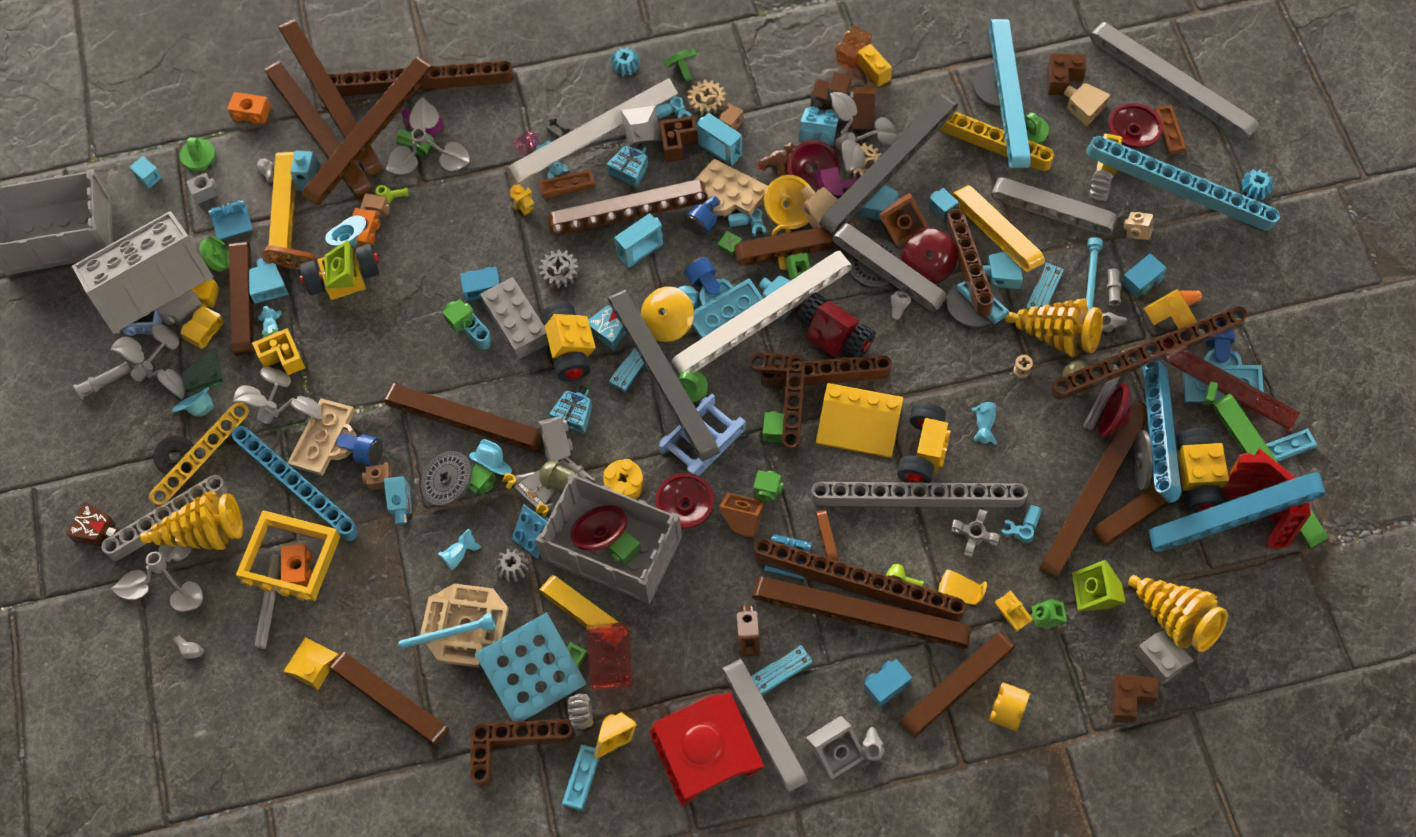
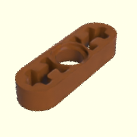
M273 245L265 247L262 253V259L268 264L275 263L277 266L300 270V264L306 263V259L317 262L315 255L312 253ZM292 255L294 261L288 262L284 256Z
M826 510L815 512L825 556L826 558L838 561Z

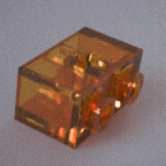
M853 25L850 31H846L843 41L838 43L835 48L836 61L855 68L858 64V52L871 44L872 33Z

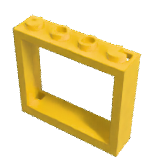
M263 510L236 576L241 583L246 584L248 587L255 585L267 592L274 590L286 597L293 595L302 601H315L341 536L337 529ZM268 526L326 540L307 587L250 573Z

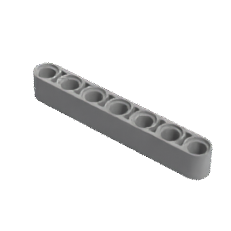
M1003 177L997 179L991 193V197L998 202L1106 236L1112 234L1118 219L1117 215L1111 211Z
M844 223L832 237L835 244L895 287L907 292L912 299L929 311L936 312L947 299V295L942 289L850 224Z
M218 475L208 477L105 539L101 546L102 551L113 561L124 558L145 545L140 540L141 533L151 532L152 526L156 523L161 524L165 516L169 515L171 517L173 512L180 511L182 506L192 503L195 498L209 491L215 492L220 499L222 495L228 493V486Z
M739 659L723 667L722 670L788 792L806 784L808 780L743 661Z

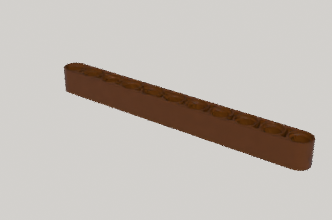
M292 19L278 26L282 36L343 138L346 139L358 123L296 20ZM370 145L358 159V163L367 178L384 171L379 158Z
M419 56L415 57L305 186L302 196L314 204L320 205L432 72L433 65Z
M279 60L264 68L269 80L326 158L329 159L341 145L339 140ZM356 163L342 178L357 200L364 197L365 194L374 191L370 182Z
M503 60L433 66L432 72L417 90L507 84L514 80L512 64L509 61ZM406 68L333 73L328 75L341 96L385 93Z
M1242 306L1232 307L1060 377L1052 387V395L1059 400L1068 398L1241 327L1247 319V310ZM1233 315H1238L1241 320H1236ZM1216 322L1222 323L1223 327L1217 326ZM1198 329H1203L1206 334H1201ZM1180 336L1187 337L1188 341H1183ZM1163 343H1168L1171 348L1164 347ZM1145 350L1152 351L1154 355H1148ZM1128 357H1133L1136 363L1130 362ZM1110 364L1117 365L1119 370L1112 369ZM1092 372H1099L1101 377L1094 376ZM1075 379H1081L1084 384L1076 383ZM1057 386L1065 387L1066 391H1059Z
M1135 399L1130 408L1132 412L1130 420L1125 422L1121 429L1116 432L1039 568L1040 571L1055 579H1058L1134 445L1138 431L1143 429L1148 420L1146 404Z
M759 539L754 544V560L762 565L926 615L956 622L962 620L966 610V604L963 599L767 539ZM759 550H765L766 553H761ZM778 556H784L785 558L780 559ZM821 567L824 570H817L816 568ZM836 573H840V574H842L843 576H837V575H835V574H836ZM854 579H860L862 582H856ZM873 585H880L882 588H876ZM893 591H899L901 594H896ZM913 597H919L920 600H915ZM933 602H936V603H938L940 606H935V605H933L932 603H933ZM953 608H956V609H958L960 612H955V611H953L952 609H953Z
M757 577L752 598L759 602L961 649L968 648L972 627L965 623L766 577Z

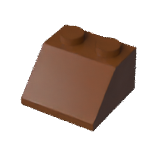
M911 193L894 201L879 214L897 247L905 243L916 232L930 229Z

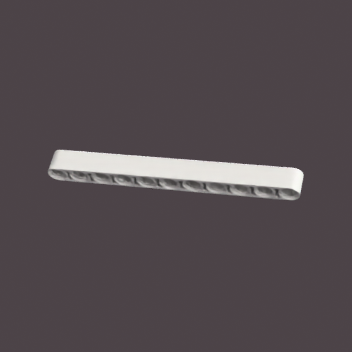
M670 78L516 161L509 166V169L517 183L552 165L553 162L565 158L623 126L622 110L648 106L657 107L675 97L678 92Z
M841 251L831 254L676 355L672 360V364L680 374L681 372L695 373L807 300L809 296L811 297V294L819 292L848 273L852 265Z

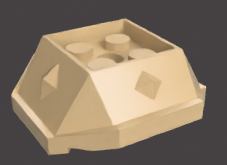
M452 584L428 598L420 635L479 621L483 615L492 613L496 629L487 631L480 628L426 642V645L440 663L480 667L481 664L475 653L504 636L509 609L493 588Z

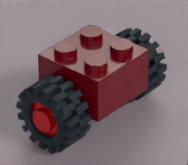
M817 292L811 294V297L809 296L808 300L800 308L801 311L798 313L797 320L809 328L805 338L833 357L838 356L842 352L847 353L851 357H863L864 353L866 354L868 348L870 349V345L874 342L876 337L874 330L863 323L857 328L858 319Z

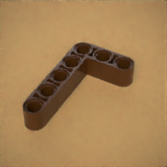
M753 353L750 356L749 364L754 372L787 375L782 442L786 449L796 450L800 446L805 361L802 356L797 354ZM756 359L764 361L759 367L753 365ZM775 360L783 362L779 368L773 367L772 364ZM794 361L802 363L798 369H794L791 365ZM793 380L801 382L796 388L791 387L790 383ZM793 398L799 400V404L795 407L789 405V401ZM791 417L798 419L797 424L794 426L787 423ZM789 436H794L797 440L795 444L789 445L786 443V439Z
M567 720L480 723L475 725L471 731V779L479 788H485L491 783L492 747L569 743L575 735L571 723ZM563 728L570 729L566 735H560L559 732ZM542 729L549 730L545 736H540L539 732ZM527 730L528 734L525 737H519V732ZM501 731H507V735L504 738H498V734ZM480 732L487 733L483 739L477 738ZM480 752H486V756L483 759H477V755ZM481 772H485V773H486V776H485L484 779H482V780H477V779H476V777H477V775H478L479 773H481Z

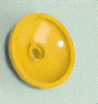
M784 175L773 180L767 187L764 196L765 210L769 218L776 225H788L790 230L801 228L809 222L800 207L807 200L801 191L809 185L802 178L794 175Z
M663 287L655 290L645 299L640 315L656 341L669 343L679 340L689 331L694 320V307L691 299L683 291L674 287ZM665 309L664 315H661V311Z

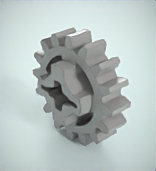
M558 249L556 254L551 251L550 256L545 254V260H540V277L544 280L545 284L549 282L550 287H553L554 284H557V288H560L561 284L567 287V282L573 283V278L578 277V261L574 259L573 254L568 256V251L561 253L560 249Z

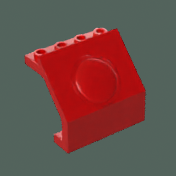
M1259 448L1255 455L1245 453L1238 457L1228 474L1229 481L1222 489L1223 497L1241 498L1293 480L1296 477ZM1309 502L1268 515L1276 527L1266 541L1267 548L1289 547L1311 516Z
M731 692L703 698L653 722L654 727L649 731L681 806L688 805L702 792L742 774L751 777L764 767Z

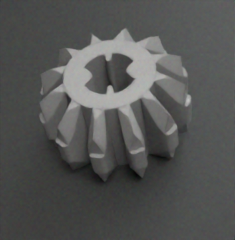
M1096 170L1094 172L1090 189L1091 199L1096 201H1106L1108 199L1113 178L1112 173L1105 170Z
M507 548V554L500 553L501 559H496L495 563L498 566L495 567V570L499 573L501 579L506 577V581L510 582L513 578L517 582L518 576L525 577L523 572L529 570L527 566L529 561L528 558H525L524 552L518 553L516 548L513 552H510Z
M577 694L568 699V713L572 727L575 730L591 727L594 717L589 696L587 694Z

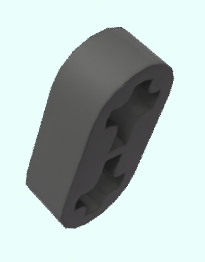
M551 116L545 121L548 133L557 139L562 137L563 133L568 134L573 131L571 126L556 116Z

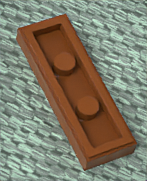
M1168 105L1154 108V111L1160 116L1163 123L1162 138L1168 155L1186 152L1187 148L1173 106Z
M591 169L539 181L543 199L595 187Z

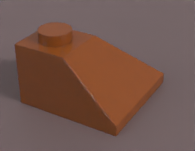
M727 493L719 506V511L735 533H739L743 537H754L759 527L765 501Z

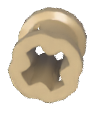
M1027 355L1017 357L1013 371L1018 378L1024 379L1030 375L1033 365L1032 359Z

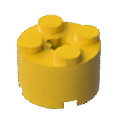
M623 459L611 463L604 470L603 480L605 486L610 487L612 491L635 500L640 497L643 490V476L637 464L630 459Z
M1002 682L989 721L1017 732L1030 692Z

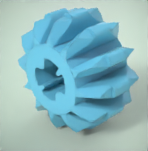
M628 46L626 49L620 47L619 51L614 50L611 56V68L615 70L616 74L621 73L622 76L625 74L630 76L631 72L636 73L637 68L640 66L638 53L634 49L629 50Z
M1253 169L1250 173L1247 172L1241 182L1242 192L1247 193V197L1252 196L1254 200L1257 197L1263 200L1265 196L1268 197L1274 187L1273 177L1268 176V172L1262 173L1261 169L1258 172Z

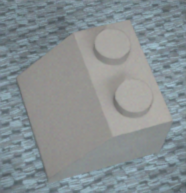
M561 416L538 421L547 460L557 461L570 456V450H573L571 439H567L566 431H569L567 421L563 420Z
M1166 630L1151 636L1140 644L1135 652L1136 656L1154 677L1158 678L1161 685L1194 662L1184 649L1173 642L1175 640L1168 636Z
M842 716L806 737L814 755L831 780L865 759L862 755V747L852 726Z

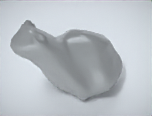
M260 159L257 163L258 172L266 177L267 182H273V163L268 159Z
M897 291L891 295L892 318L895 320L900 319L903 311L911 303V297L907 292Z
M1111 312L1103 313L1102 332H1111L1113 328L1125 325L1128 319Z
M181 635L173 638L184 658H197L203 655L204 649L199 644L186 642Z
M871 727L863 741L862 755L866 760L876 761L883 756L885 750L876 729Z

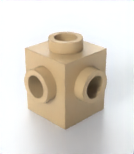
M1131 212L1129 218L1125 219L1124 222L1127 238L1149 240L1153 231V214Z

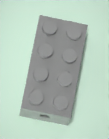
M513 277L480 294L483 305L517 360L549 344L544 325Z

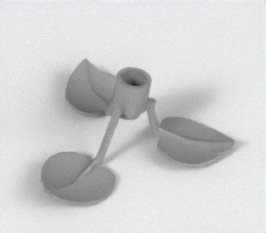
M832 92L830 94L837 117L843 121H848L844 130L841 131L842 135L835 140L836 147L842 151L846 172L860 168L865 164L864 151L861 147L856 146V141L877 134L879 142L889 146L898 139L895 127L886 118H878L875 121L876 130L857 138L852 132H846L853 121L852 116L857 114L856 104L850 96L844 93Z
M421 97L414 105L409 119L410 125L413 128L411 133L414 140L412 141L413 151L411 152L407 146L396 147L389 156L386 170L397 175L409 174L414 171L418 165L417 158L413 156L416 153L417 144L423 146L429 143L443 153L440 156V164L448 171H457L470 163V157L467 150L457 142L447 143L445 150H443L429 139L425 130L426 128L431 129L437 124L439 114L433 105Z
M159 323L152 326L151 333L161 344L147 361H144V352L141 351V345L130 337H121L112 345L111 351L119 353L127 360L136 364L131 371V376L134 380L143 382L147 377L150 379L152 376L157 375L158 380L181 400L184 398L186 387L184 379L171 369L166 371L160 369L152 372L153 366L150 363L164 345L172 350L178 347L179 338L172 329Z
M263 367L260 371V375L264 380L274 383L268 401L265 396L261 395L258 389L247 385L240 386L233 397V402L259 407L257 419L265 424L271 423L273 417H278L279 413L290 404L299 412L319 421L323 419L318 403L304 396H298L297 399L291 398L277 410V405L272 402L278 385L288 387L291 383V378L284 371L271 367Z
M166 543L163 546L161 545L158 552H151L146 557V563L148 564L146 566L147 575L143 571L134 570L124 575L116 585L111 587L113 592L123 599H140L149 591L147 583L151 581L152 570L154 573H164L178 590L170 597V604L176 611L187 612L195 610L203 601V592L198 584L189 581L180 588L166 571V562H170L171 559L173 561L183 560L191 552L192 547L190 546L180 547L177 545L170 547Z

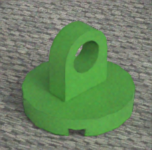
M691 48V52L689 50L671 55L669 61L664 59L663 63L665 68L679 64L685 82L692 80L686 61L696 57L698 54L696 49Z
M1032 112L1024 115L1028 140L1040 145L1043 144L1048 137V124L1043 118Z
M189 138L180 152V160L190 171H203L210 164L212 165L216 159L214 146L211 142L204 139Z
M215 237L206 238L200 243V256L208 269L224 271L229 267V251L227 252L225 249L226 245Z
M678 372L676 374L694 405L706 397L708 383L706 377L701 372H681V374Z

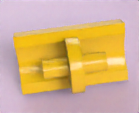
M514 185L510 189L514 210L520 209L524 216L533 211L532 206L534 202L531 199L532 191L530 188H527L525 191L523 186Z
M1012 591L994 601L996 607L1016 632L1033 621V618Z

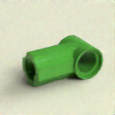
M399 130L396 135V144L407 146L413 150L412 141L414 140L411 136L412 132ZM428 134L429 139L434 142L433 137ZM429 143L423 146L417 144L416 154L426 156L431 145Z

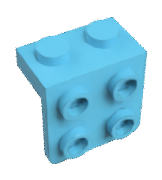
M816 107L806 108L800 122L799 141L819 140L829 146H834L836 127L839 121L835 111L830 109L826 111L819 110Z

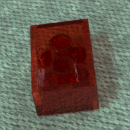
M628 622L587 625L591 690L633 687Z

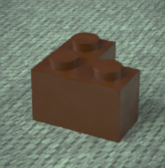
M1050 53L1048 61V95H1064L1069 81L1084 80L1086 54Z
M834 72L831 82L817 79L811 93V106L818 109L834 110L830 94L832 92H841L850 96L851 76Z
M854 87V92H850V97L856 104L857 114L852 116V129L873 130L875 88Z
M695 116L659 121L666 162L683 160L682 145L698 142Z
M1115 675L1112 680V722L1133 724L1137 717V704L1154 705L1158 699V678Z

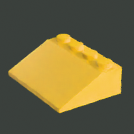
M827 383L816 444L892 458L903 397Z

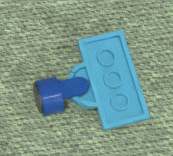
M701 257L691 262L684 272L693 287L703 285L699 301L701 306L694 310V320L692 323L693 328L701 339L763 299L750 278L735 287L723 278L715 279L716 270L706 257Z
M1216 322L1217 326L1223 327L1222 323ZM1234 330L1205 341L1207 346L1214 347V349L1207 353L1202 365H1183L1184 404H1203L1206 388L1211 381L1218 383L1214 402L1230 393L1238 404L1264 403L1262 365H1242L1238 352L1230 349V345L1235 342Z

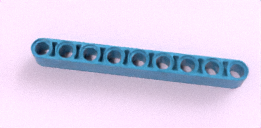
M1159 360L1144 366L1143 376L1149 436L1152 447L1155 490L1167 502L1171 503L1180 497L1181 486L1168 370Z
M239 426L232 431V438L244 453L326 525L337 529L342 539L353 541L357 538L359 532L353 520L244 426ZM294 481H298L297 484L291 485ZM311 492L309 496L304 497L305 494ZM325 504L322 508H317L319 505ZM333 516H338L335 520H331ZM352 527L350 531L344 532L346 528Z
M1310 473L1154 527L1148 531L1153 551H1165L1286 510L1289 507H1295L1321 498L1326 494L1319 473Z

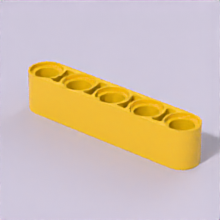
M551 575L539 589V592L545 598L610 646L615 647L627 633V629L558 577Z

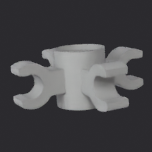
M979 509L976 521L971 522L969 525L958 520L953 522L951 532L966 536L968 543L964 555L972 558L975 546L981 544L982 541L997 547L1000 535L985 531V526L983 525L987 511ZM977 531L980 533V535L974 536L971 534V532Z

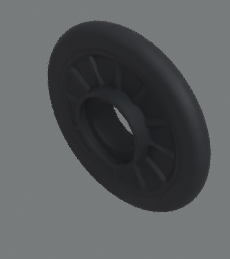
M172 435L165 437L154 449L153 461L159 471L167 475L194 446L193 443L183 436ZM172 451L180 453L178 460H171L169 458ZM188 463L181 465V470L184 473L191 469Z

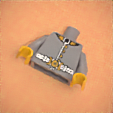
M540 470L516 476L510 473L505 474L502 482H508L506 485L508 489L516 485L514 486L516 495L533 509L536 514L545 519L548 514L553 512L561 493L558 489L553 487L547 489L539 482Z

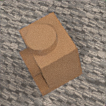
M728 103L726 105V112L721 113L719 120L736 131L743 122V111Z
M371 194L364 195L360 209L376 211L378 218H386V215H389L390 205L386 197Z
M385 462L383 465L366 467V472L362 473L363 483L367 484L369 490L385 489L384 479L392 478V470L388 462Z

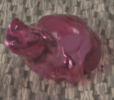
M525 131L521 136L513 140V144L515 147L525 145L529 148H536L540 145V139L534 132Z

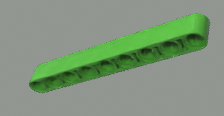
M1230 393L1212 403L1214 411L1244 454L1251 453L1255 455L1260 448L1278 463ZM1311 511V516L1298 533L1309 549L1328 539L1326 531Z

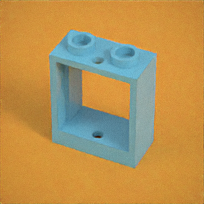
M710 113L704 118L699 119L697 123L699 146L732 167L743 155L742 135Z
M650 213L614 237L617 256L627 268H630L663 245L662 224L658 218H654Z

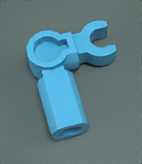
M678 96L671 98L670 103H664L656 107L658 120L670 115L671 112L675 113L678 118L691 116L690 112L685 111L686 108L683 105V100Z
M759 208L750 216L743 212L728 215L730 227L751 223L754 238H756L757 231H761L763 236L766 235L762 211Z
M1030 505L1023 522L1024 526H1015L1012 521L1005 520V526L1011 529L1008 531L1002 529L1001 535L1005 537L1015 536L1016 539L1025 544L1032 542L1034 538L1033 529L1037 526L1042 509Z

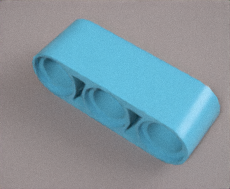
M473 314L474 321H472L471 325L474 326L463 328L461 331L477 348L481 350L488 349L492 345L490 332Z

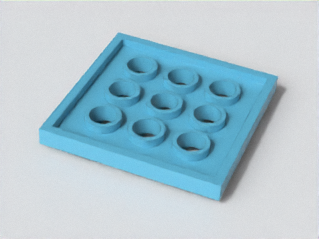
M547 612L475 653L512 722H522L586 685L583 676ZM536 635L544 637L545 641L542 646L537 647L534 645L533 639ZM519 645H524L527 649L526 654L522 657H518L515 654V649ZM546 653H552L554 655L553 663L545 664L543 656ZM502 655L507 656L509 659L508 665L505 667H500L497 664V659ZM529 663H534L537 668L536 672L532 675L525 672V667ZM558 670L564 673V679L561 682H555L553 679V674ZM512 673L517 674L519 677L515 685H510L507 682L508 675ZM538 681L546 683L545 691L537 692L535 690V685ZM521 691L527 692L529 696L528 700L524 703H520L517 700V695Z

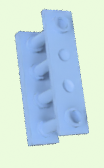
M713 394L708 398H703L696 409L701 418L709 411L727 426V430L723 434H719L704 422L720 450L719 454L703 462L699 457L696 460H692L675 445L681 437L690 443L680 425L671 434L664 436L659 443L662 455L670 450L687 465V473L698 476L746 430V421L739 417L736 421H732L714 406L715 395Z

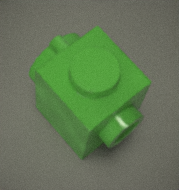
M460 299L456 302L448 303L442 312L445 322L456 333L470 326L472 321H474L472 307L468 303L464 304Z
M477 463L476 465H471L472 479L468 490L473 494L478 493L480 496H483L485 492H489L492 489L493 483L497 479L494 472Z
M758 470L753 487V493L756 498L766 502L776 500L778 494H782L784 483L781 482V475L774 471L765 472Z
M1050 599L1032 606L1033 621L1037 627L1049 629L1067 622L1063 602Z

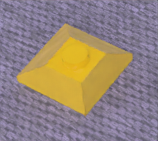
M305 637L283 672L319 690L331 670L329 668L330 664L339 654Z
M623 713L607 716L603 720L593 755L594 758L597 759L630 742L637 725L635 721Z

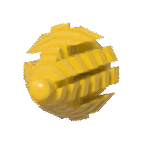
M1085 298L1077 299L1075 302L1069 300L1064 303H1054V307L1043 305L1040 308L1038 306L1031 307L1029 311L1021 309L1017 314L1009 312V315L1005 317L1007 323H1016L1018 329L1026 330V333L1031 336L1035 335L1042 342L1045 339L1046 344L1056 347V349L1063 353L1065 352L1071 358L1076 357L1080 353L1077 347L1083 348L1087 353L1095 352L1103 327L1101 309L1094 307L1088 311V302Z
M206 492L202 494L203 497H197L192 503L184 505L180 511L173 512L171 517L163 518L161 524L156 523L153 525L151 532L141 533L140 540L143 544L154 541L156 545L163 546L166 543L170 547L178 545L180 547L190 546L201 549L200 546L209 550L226 549V545L229 544V538L236 540L240 539L243 535V521L238 503L230 493L222 495L219 499L215 492Z
M1136 575L1129 578V586L1138 589L1136 595L1140 600H1144V606L1151 610V614L1154 617L1158 618L1162 629L1167 631L1168 636L1175 641L1173 642L1180 648H1188L1193 645L1197 651L1204 652L1217 641L1227 623L1228 612L1221 607H1217L1218 601L1215 600L1217 596L1199 589H1191L1190 587H1179L1171 583L1166 584V582L1161 580L1154 581V579L1150 578L1141 580Z

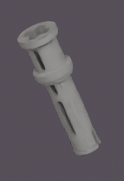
M124 362L94 378L88 377L87 381L79 385L74 384L73 386L80 399L83 400L84 396L92 392L97 393L100 390L99 388L131 373V369L128 363Z

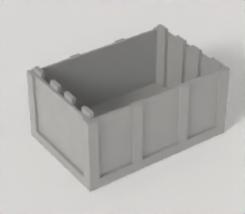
M94 169L65 176L56 175L53 178L30 182L21 181L18 184L0 187V268L5 275L78 263L113 243L111 196Z
M171 211L72 265L84 290L113 334H119L120 329L143 316H147L150 312L176 297L182 296L183 293L204 281L210 282V279L213 278L188 234Z
M571 472L567 478L568 483L542 533H539L536 538L542 561L650 605L681 541L680 515L673 512L672 514L647 505L645 501L640 499L637 501L612 491L610 487L600 486L582 479L577 474ZM604 505L617 506L624 511L627 517L625 530L640 542L641 551L624 566L612 560L610 557V546L596 551L578 549L570 538V531L575 521L593 508Z

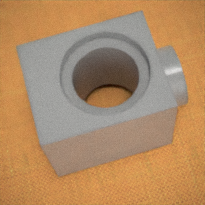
M206 173L186 181L197 204L217 196L214 190L217 186L213 178L209 179Z

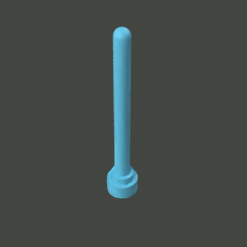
M1097 237L1088 239L1087 245L1089 252H1091L1086 295L1088 311L1093 308L1098 253L1103 246V240Z
M489 613L483 615L479 621L401 640L398 646L406 648L480 628L487 631L496 629L493 614Z

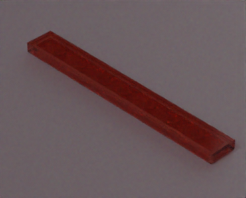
M1163 343L1164 347L1171 348L1168 343ZM1183 350L1162 359L1207 385L1211 381L1218 383L1217 391L1225 395L1230 393L1237 402L1289 431L1300 414L1295 409L1188 350Z

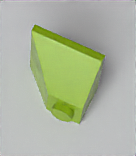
M1103 560L1072 572L1078 611L1110 609L1126 603L1122 583L1107 561Z

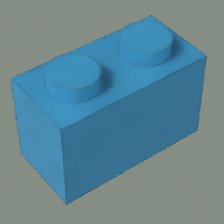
M1150 253L1124 274L1121 285L1136 298L1142 294L1146 295L1155 283L1158 285L1164 280L1166 267Z
M486 267L482 270L467 271L460 274L466 302L482 299L481 293L500 284L497 267Z
M897 659L893 662L888 661L881 667L880 672L876 675L872 673L865 679L864 690L880 708L909 686L912 682V676Z

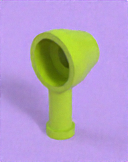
M380 185L376 188L375 195L386 197L388 204H390L393 198L409 196L408 188L391 191L386 186Z
M893 564L886 573V576L923 586L924 581L906 577L904 567L900 564Z

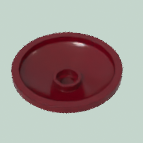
M1128 103L1117 107L1111 113L1108 121L1111 135L1121 136V144L1131 148L1149 147L1160 139L1163 132V123L1160 116L1150 107L1138 103Z
M808 140L800 143L792 150L787 161L788 175L802 178L810 185L814 192L820 189L816 177L818 171L838 167L840 174V162L836 152L831 146L819 140ZM808 166H812V172L808 170Z
M925 229L916 232L906 241L902 250V262L933 284L946 280L952 274L957 264L958 256L954 242L948 235L939 230ZM932 252L933 257L927 258L926 253Z
M1120 383L1111 393L1100 418L1098 426L1099 437L1107 438L1121 429L1125 422L1130 420L1132 401L1127 384Z
M680 473L667 478L659 486L655 496V505L657 509L670 514L673 512L680 515L681 529H689L702 524L710 516L714 507V494L710 485L700 476L691 473ZM684 504L689 505L687 508L682 507Z
M604 505L593 508L575 521L570 531L571 541L578 549L585 551L604 549L615 543L622 536L627 526V517L624 511L617 506Z

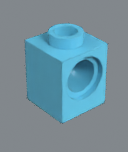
M144 156L130 166L134 176L148 189L162 178L157 168Z
M944 188L940 191H935L930 196L929 208L943 222L947 219L949 211L958 207V201Z

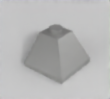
M655 106L621 111L628 146L662 141Z
M187 291L182 296L176 297L159 307L158 313L166 324L182 325L192 320L193 313L202 307L203 304L195 291Z

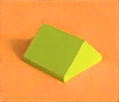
M346 240L325 255V288L354 287V252L350 241Z

